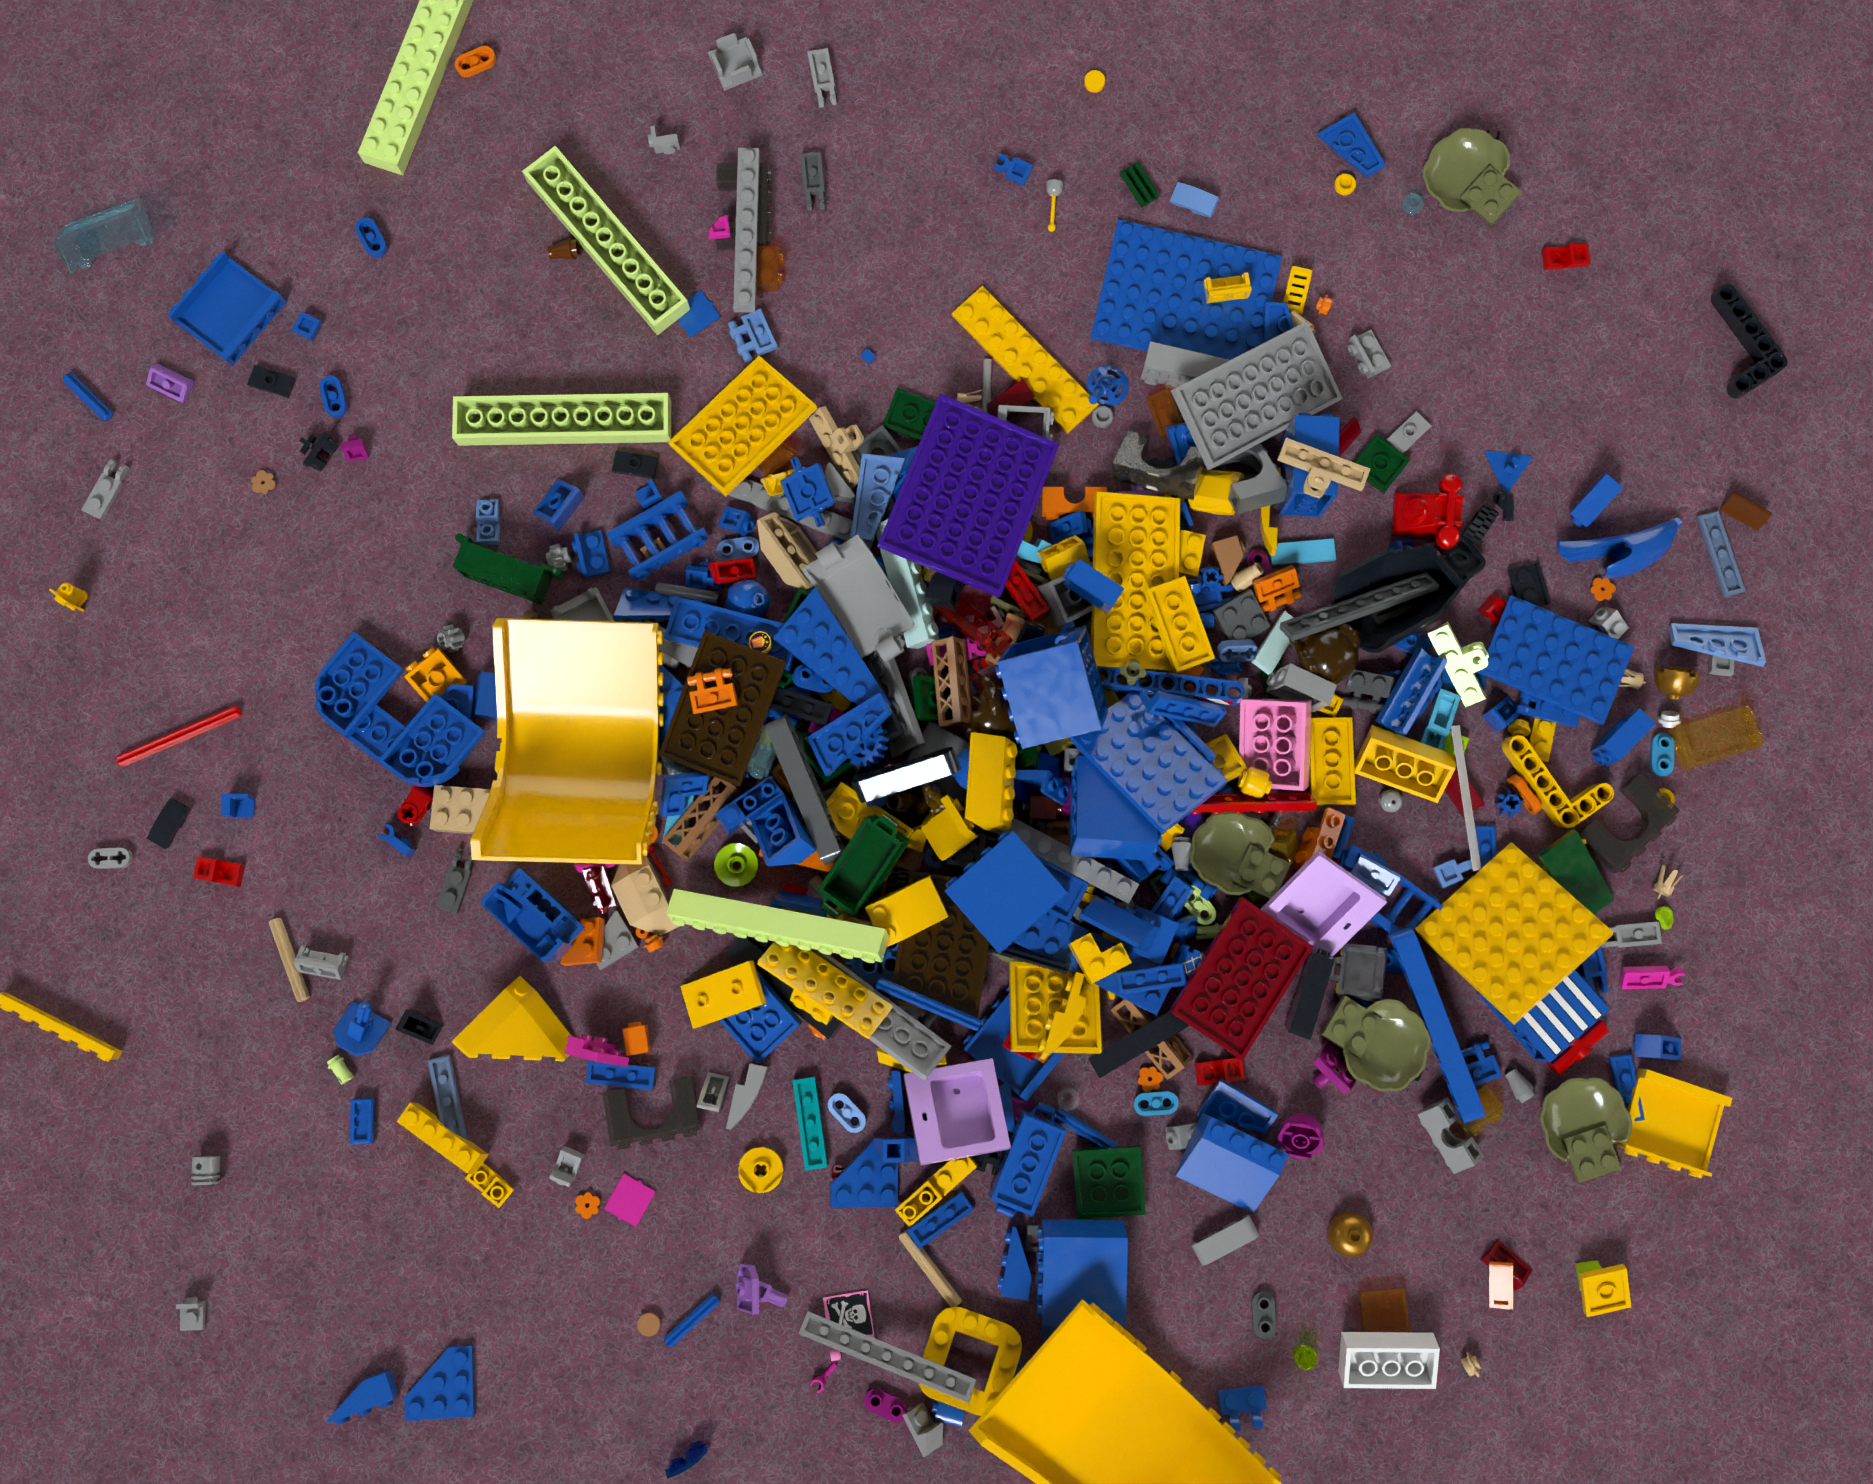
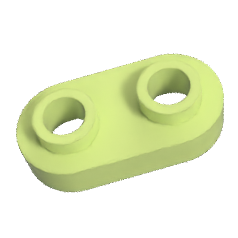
M1191 885L1195 888L1192 893L1194 900H1187L1184 907L1189 914L1197 917L1198 924L1203 926L1209 925L1216 918V910L1209 900L1206 901L1200 896L1202 891L1196 886ZM1202 910H1205L1208 913V917L1206 919L1200 916V912Z

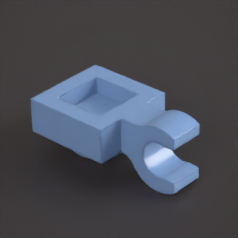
M1455 859L1434 867L1433 871L1441 888L1463 880L1461 873L1472 869V862L1470 859L1457 865Z

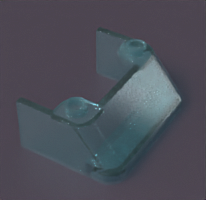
M138 198L63 226L59 230L53 244L70 274H73L77 267L84 269L91 266L96 256L128 244L151 245L155 235L144 205Z

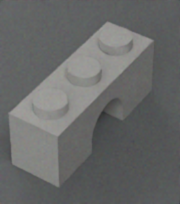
M1448 1097L1428 1105L1418 1114L1421 1124L1428 1131L1434 1145L1439 1149L1446 1165L1450 1167L1453 1174L1475 1166L1484 1157L1473 1137L1459 1139L1451 1132L1450 1125L1460 1116Z

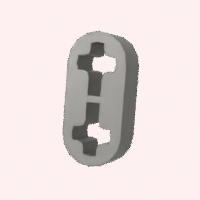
M125 848L94 849L88 855V863L97 869L126 868L133 861V854ZM121 852L122 855H126V859L122 860V864L121 861L113 860L114 856H121ZM99 853L100 856L108 857L107 860L100 861V865L99 862L95 861V857H99Z

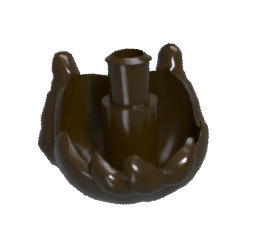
M1348 623L1307 636L1303 641L1300 639L1291 641L1289 639V643L1294 648L1301 668L1334 684H1338L1348 678L1357 666L1359 659L1358 648L1361 638L1359 632Z
M985 674L981 677L982 692L970 697L973 712H971L970 727L968 725L965 726L966 737L970 740L971 733L976 732L1003 736L1012 740L1015 738L1014 730H1016L1014 721H1010L1008 715L1010 705L1008 700H1005L1003 697V686L995 685L990 676Z
M887 764L884 766V768L894 764ZM933 781L888 795L886 805L881 808L912 828L915 832L918 827L926 825L932 819L937 808L943 804L941 799L946 794L942 788L934 785Z

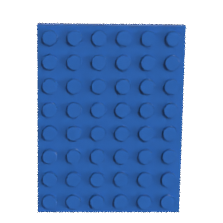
M1118 219L1090 339L1146 352L1151 341L1231 360L1263 344V307L1265 302H1272L1282 256ZM1248 272L1252 288L1249 298L1214 303L1206 302L1203 280L1206 277L1217 279L1241 276L1243 273Z

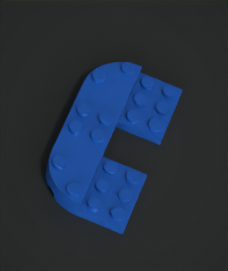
M353 632L318 675L314 690L316 691L315 704L319 714L329 725L403 782L418 787H431L448 781L460 771L458 767L485 736L486 732L435 693L407 727L403 726L376 704L404 673V670Z

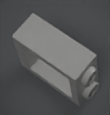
M998 405L997 418L1007 421V411L1043 413L1042 437L1053 440V434H1049V425H1053L1054 412H1050V407Z
M1290 663L1269 675L1266 692L1280 699L1312 700L1311 713L1331 704L1337 685Z

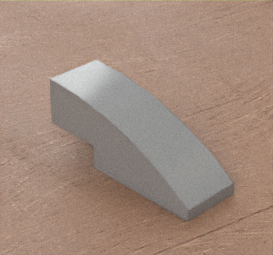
M749 1063L745 1085L738 1083L735 1085L726 1129H733L750 1110L761 1091L769 1067Z

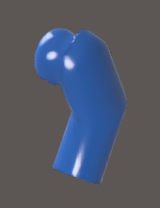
M1215 657L1209 663L1210 668L1222 676L1243 671L1240 661L1228 663L1223 662L1219 657Z

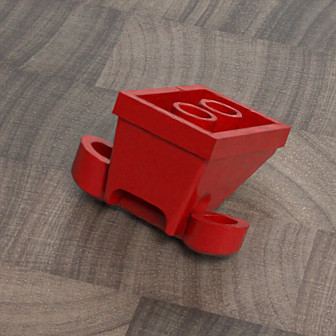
M1453 473L1444 475L1438 483V489L1441 493H1395L1391 536L1436 540L1437 545L1442 549L1454 547L1459 541V530L1462 526L1461 517L1464 496L1457 494L1462 489V479Z

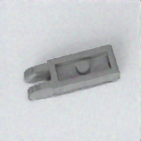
M828 48L807 51L819 108L824 107L823 91H829L830 102L832 105H837Z
M114 459L109 460L107 465H105L104 473L100 475L81 509L83 512L102 521L121 489L122 482L129 471L128 466L121 465L115 474V479L112 478L111 475L118 463Z
M1659 921L1613 926L1610 929L1614 933L1615 941H1606L1601 945V948L1662 944Z

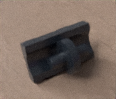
M326 432L322 434L315 446L313 443L317 437L313 434L307 440L302 437L299 439V442L303 444L299 452L305 455L311 449V452L303 462L305 467H311L321 472L327 462L318 456L320 451L323 449L330 455H333L338 448V445L330 439V435Z

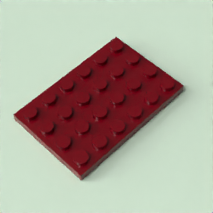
M1240 897L1169 1012L1243 1061L1314 946L1245 898Z

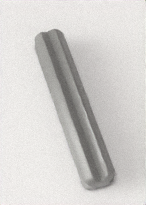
M660 582L655 587V592L659 594L708 601L710 604H717L719 600V593L715 591Z

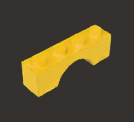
M409 1103L397 1120L399 1124L467 1174L476 1173L489 1155L473 1142L452 1132L437 1119L435 1114L419 1103Z

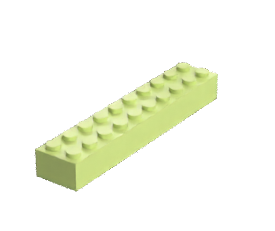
M474 0L419 1L359 148L358 154L364 163L404 175Z
M556 146L522 171L528 184L573 237L578 240L579 244L657 335L690 310L687 299Z
M668 393L453 396L452 438L458 446L669 442L671 440V399Z

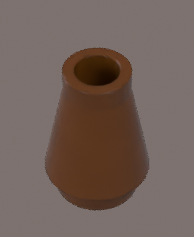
M570 238L553 246H548L549 258L576 259V257H580L581 249L578 240Z

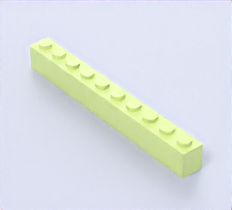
M678 889L673 890L666 911L671 922L678 926L687 924L692 925V927L698 930L708 928L713 929L714 932L719 934L729 932L734 933L735 936L740 938H747L749 936L754 937L760 942H768L770 940L786 947L789 944L796 945L802 950L816 949L826 955L837 953L847 959L857 957L868 963H875V961L883 962L889 941V935L884 928Z

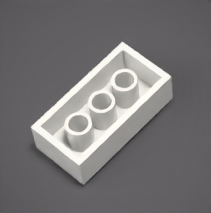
M1341 1332L1338 1372L1343 1388L1436 1389L1440 1348L1433 1333Z

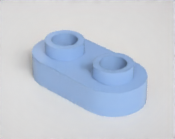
M837 1093L831 1096L828 1101L829 1111L846 1130L852 1133L860 1132L866 1124L865 1115L845 1094ZM836 1101H843L844 1106L842 1109L836 1108ZM852 1117L859 1119L858 1125L851 1124L850 1120Z

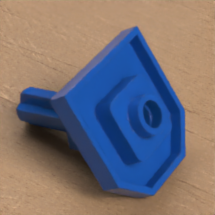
M369 1001L360 1002L359 1005L352 1002L333 1028L336 1045L354 1056L372 1053L391 1026V1022L371 1012L372 1007Z

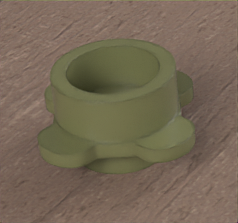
M1131 659L1126 666L1120 668V674L1126 677L1129 685H1134L1139 678L1146 676V670L1142 669L1137 659Z

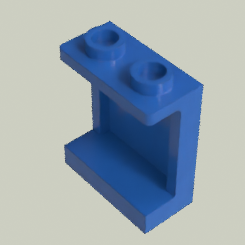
M1016 770L1014 778L1015 797L1013 800L1018 803L1028 802L1030 792H1042L1060 805H1065L1069 796V784L1048 770Z

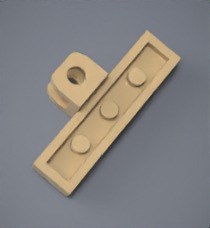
M826 406L820 407L809 420L840 476L852 491L858 487L860 467L851 451H855L863 443L864 437L857 425H851L846 430L845 428H838Z
M1285 438L1277 459L1280 462L1307 471L1308 474L1303 485V492L1316 498L1323 496L1331 480L1362 491L1370 468L1289 438Z

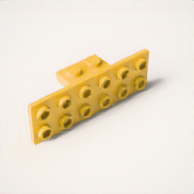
M774 941L758 960L757 964L794 989L790 1001L797 1008L805 1010L815 1020L823 1022L825 1025L834 1016L865 1038L870 1039L893 1008L890 1003L811 950H802L796 945L790 944L787 947L781 946Z

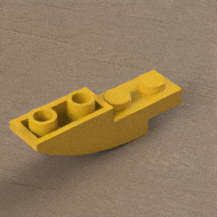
M1076 972L1072 978L1067 979L1064 990L1068 992L1066 999L1062 998L1060 1012L1055 1011L1051 1017L1048 1016L1044 1029L1047 1030L1045 1038H1041L1038 1046V1051H1041L1039 1059L1044 1060L1064 1042L1079 1021L1088 999L1079 996L1084 974Z
M971 1156L947 1161L895 1209L896 1213L910 1228L970 1174L978 1164Z

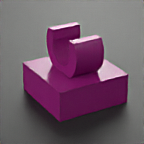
M357 434L348 435V441L341 442V450L348 462L369 458L368 449L363 439H358Z

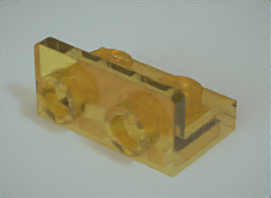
M1487 1085L1477 1091L1485 1111V1117L1465 1124L1462 1123L1460 1117L1456 1120L1464 1130L1466 1138L1471 1135L1476 1136L1484 1130V1126L1490 1122L1494 1124L1503 1117V1105Z

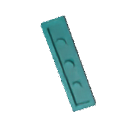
M815 1077L793 1080L805 1171L826 1168L828 1164Z

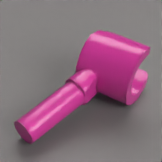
M833 1362L821 1376H817L812 1380L810 1387L814 1382H819L821 1388L818 1389L817 1393H820L825 1386L828 1376L837 1365Z

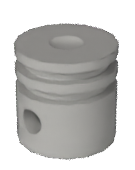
M220 1156L192 1157V1173H194V1176H191V1179H194V1181L191 1182V1185L220 1184V1180H217V1178H220V1175H218V1172H220Z

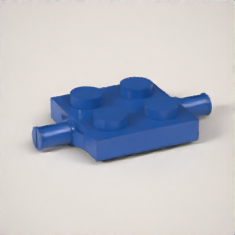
M795 457L790 460L795 472L790 477L780 481L795 520L801 521L813 516L817 527H822V525H825L821 512L836 504L821 464L816 463L808 468H802L799 457Z

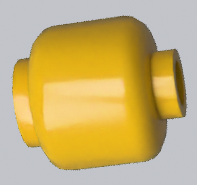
M1249 767L1247 770L1242 771L1238 787H1240L1243 794L1260 799L1265 793L1269 794L1272 781H1269L1268 772Z

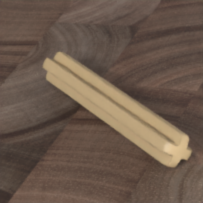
M281 918L272 919L269 921V926L297 1002L305 1001L310 998L302 973L297 971L294 964L296 957Z
M907 1231L902 1232L899 1235V1240L950 1307L958 1306L962 1301L923 1247L918 1249Z

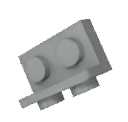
M1372 330L1357 337L1356 335L1351 336L1347 345L1348 351L1351 356L1356 357L1358 369L1362 375H1366L1367 379L1391 367Z

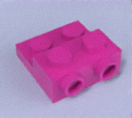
M581 1033L578 1034V1037L568 1036L564 1054L595 1062L628 1067L629 1058L621 1056L622 1051L615 1050L616 1045L607 1043V1038L594 1036V1040H591L592 1036Z

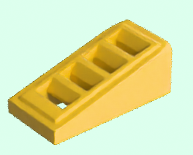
M1297 266L1291 267L1283 303H1287L1289 312L1296 311L1302 315L1312 270ZM1292 284L1301 285V286H1304V287H1303V288L1294 287V286H1292ZM1290 292H1291V293L1300 294V295H1302V296H1301V297L1293 296V295H1290ZM1288 300L1298 302L1300 305L1288 304Z

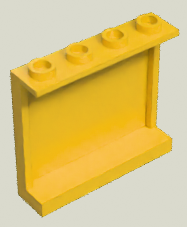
M1638 1069L1637 1081L1631 1093L1632 1099L1627 1107V1111L1632 1118V1132L1626 1143L1618 1142L1617 1146L1624 1148L1625 1154L1635 1157L1641 1154L1646 1156V1161L1659 1164L1662 1161L1667 1163V1168L1681 1171V1168L1689 1170L1688 1175L1700 1179H1702L1703 1175L1712 1177V1173L1707 1172L1723 1108L1724 1106L1730 1107L1733 1098L1648 1069ZM1640 1097L1645 1120L1635 1121V1118L1641 1117L1638 1106Z

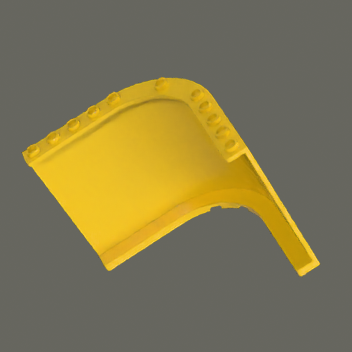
M496 618L493 624V645L497 702V738H502L500 751H496L495 771L498 775L497 780L492 782L489 797L471 837L472 860L642 865L643 857L648 855V845L651 842L653 825H655L656 815L658 814V801H656L658 776H662L659 748L660 726H664V713H660V706L664 704V693H660V686H663V672H659V665H663V652H659V644L663 642V631H659V623Z
M1083 1299L968 1430L981 1446L1036 1484H1283L1280 1481L1282 1476L1272 1467L1267 1469L1264 1466L1266 1460L1256 1451L1252 1454L1249 1451L1251 1445L1241 1436L1237 1439L1234 1436L1236 1431L1226 1421L1222 1424L1219 1421L1221 1416L1212 1407L1208 1410L1180 1384L1182 1379L1174 1371L1168 1373L1145 1352L1147 1348L1138 1339L1114 1321L1106 1312H1103L1094 1302L1089 1305Z

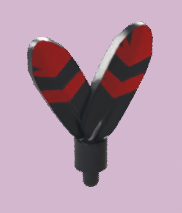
M979 658L967 662L969 684L978 690H983L981 677L974 672L983 670L990 665L986 663L985 658Z

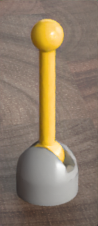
M1054 179L1046 182V191L1052 197L1050 224L1048 225L1050 232L1056 229L1054 224L1056 197L1060 195L1063 189V182Z

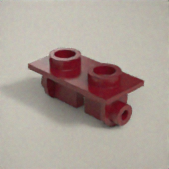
M604 865L583 869L582 872L595 910L599 911L600 914L606 913L608 907L616 906L617 904Z

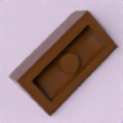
M1736 492L1726 497L1720 508L1722 512L1756 531L1772 515L1770 511Z

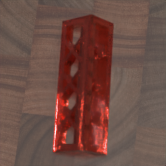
M959 598L960 611L957 612L953 609L934 606L941 617L994 659L1013 641L1009 635L962 598ZM974 615V622L969 623L964 619V616ZM988 626V633L983 634L978 630V627ZM1002 637L1004 640L996 646L992 638Z

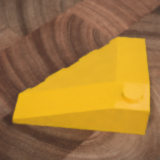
M519 976L453 1039L452 1043L468 1058H477L478 1054H492V1059H510V1055H522L523 1060H541L542 1056L555 1057V1061H564L570 1056L564 1053L568 1036H571V1034L538 992Z

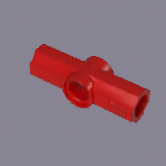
M1598 1020L1547 1065L1557 1075H1560L1575 1061L1581 1060L1592 1051V1046L1609 1032L1607 1026L1601 1020Z

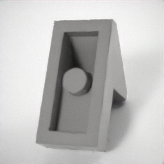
M924 1402L917 1404L902 1415L923 1457H926L943 1445V1423L933 1422Z

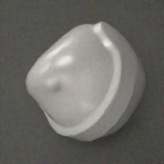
M1388 789L1379 795L1378 802L1384 811L1392 813L1401 808L1403 799L1397 790Z

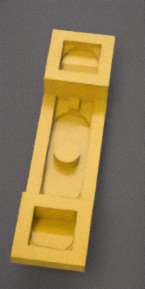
M1269 505L1260 508V530L1266 549L1271 556H1275L1278 528L1269 527Z

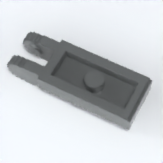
M821 151L800 153L807 211H812L813 208L811 195H819L820 210H825V187Z
M458 848L452 858V864L449 866L436 904L438 908L459 913L474 863L470 852L465 862V869L458 867L463 850Z

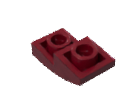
M1022 379L987 403V406L993 415L997 417L998 405L1023 406L1035 396L1025 380ZM1007 411V416L1014 411Z

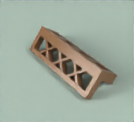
M952 636L933 641L931 643L939 727L955 724L970 725L972 709L965 640ZM946 644L947 652L942 657L940 656L939 646ZM946 665L949 668V673L946 678H943L941 671ZM948 686L951 690V694L946 700L943 696V692L945 688ZM950 707L953 712V719L946 720L945 713Z
M714 777L707 786L706 794L698 796L663 838L662 842L688 862L720 824L716 819V812L743 795V793L731 783ZM720 781L727 786L722 793L715 794V787ZM710 800L711 806L709 809L701 811V804L704 801ZM696 817L694 827L687 828L686 822L689 818ZM682 834V841L677 847L670 843L675 835Z
M1124 999L1111 1009V1012L1129 1034L1136 1031V1024L1143 1027L1160 1017L1159 1014L1154 1015ZM1125 1005L1131 1012V1017L1124 1016L1120 1008ZM1176 1035L1158 1044L1159 1052L1152 1049L1145 1052L1167 1080L1184 1069L1194 1059ZM1164 1059L1171 1061L1176 1068L1169 1071L1164 1065Z

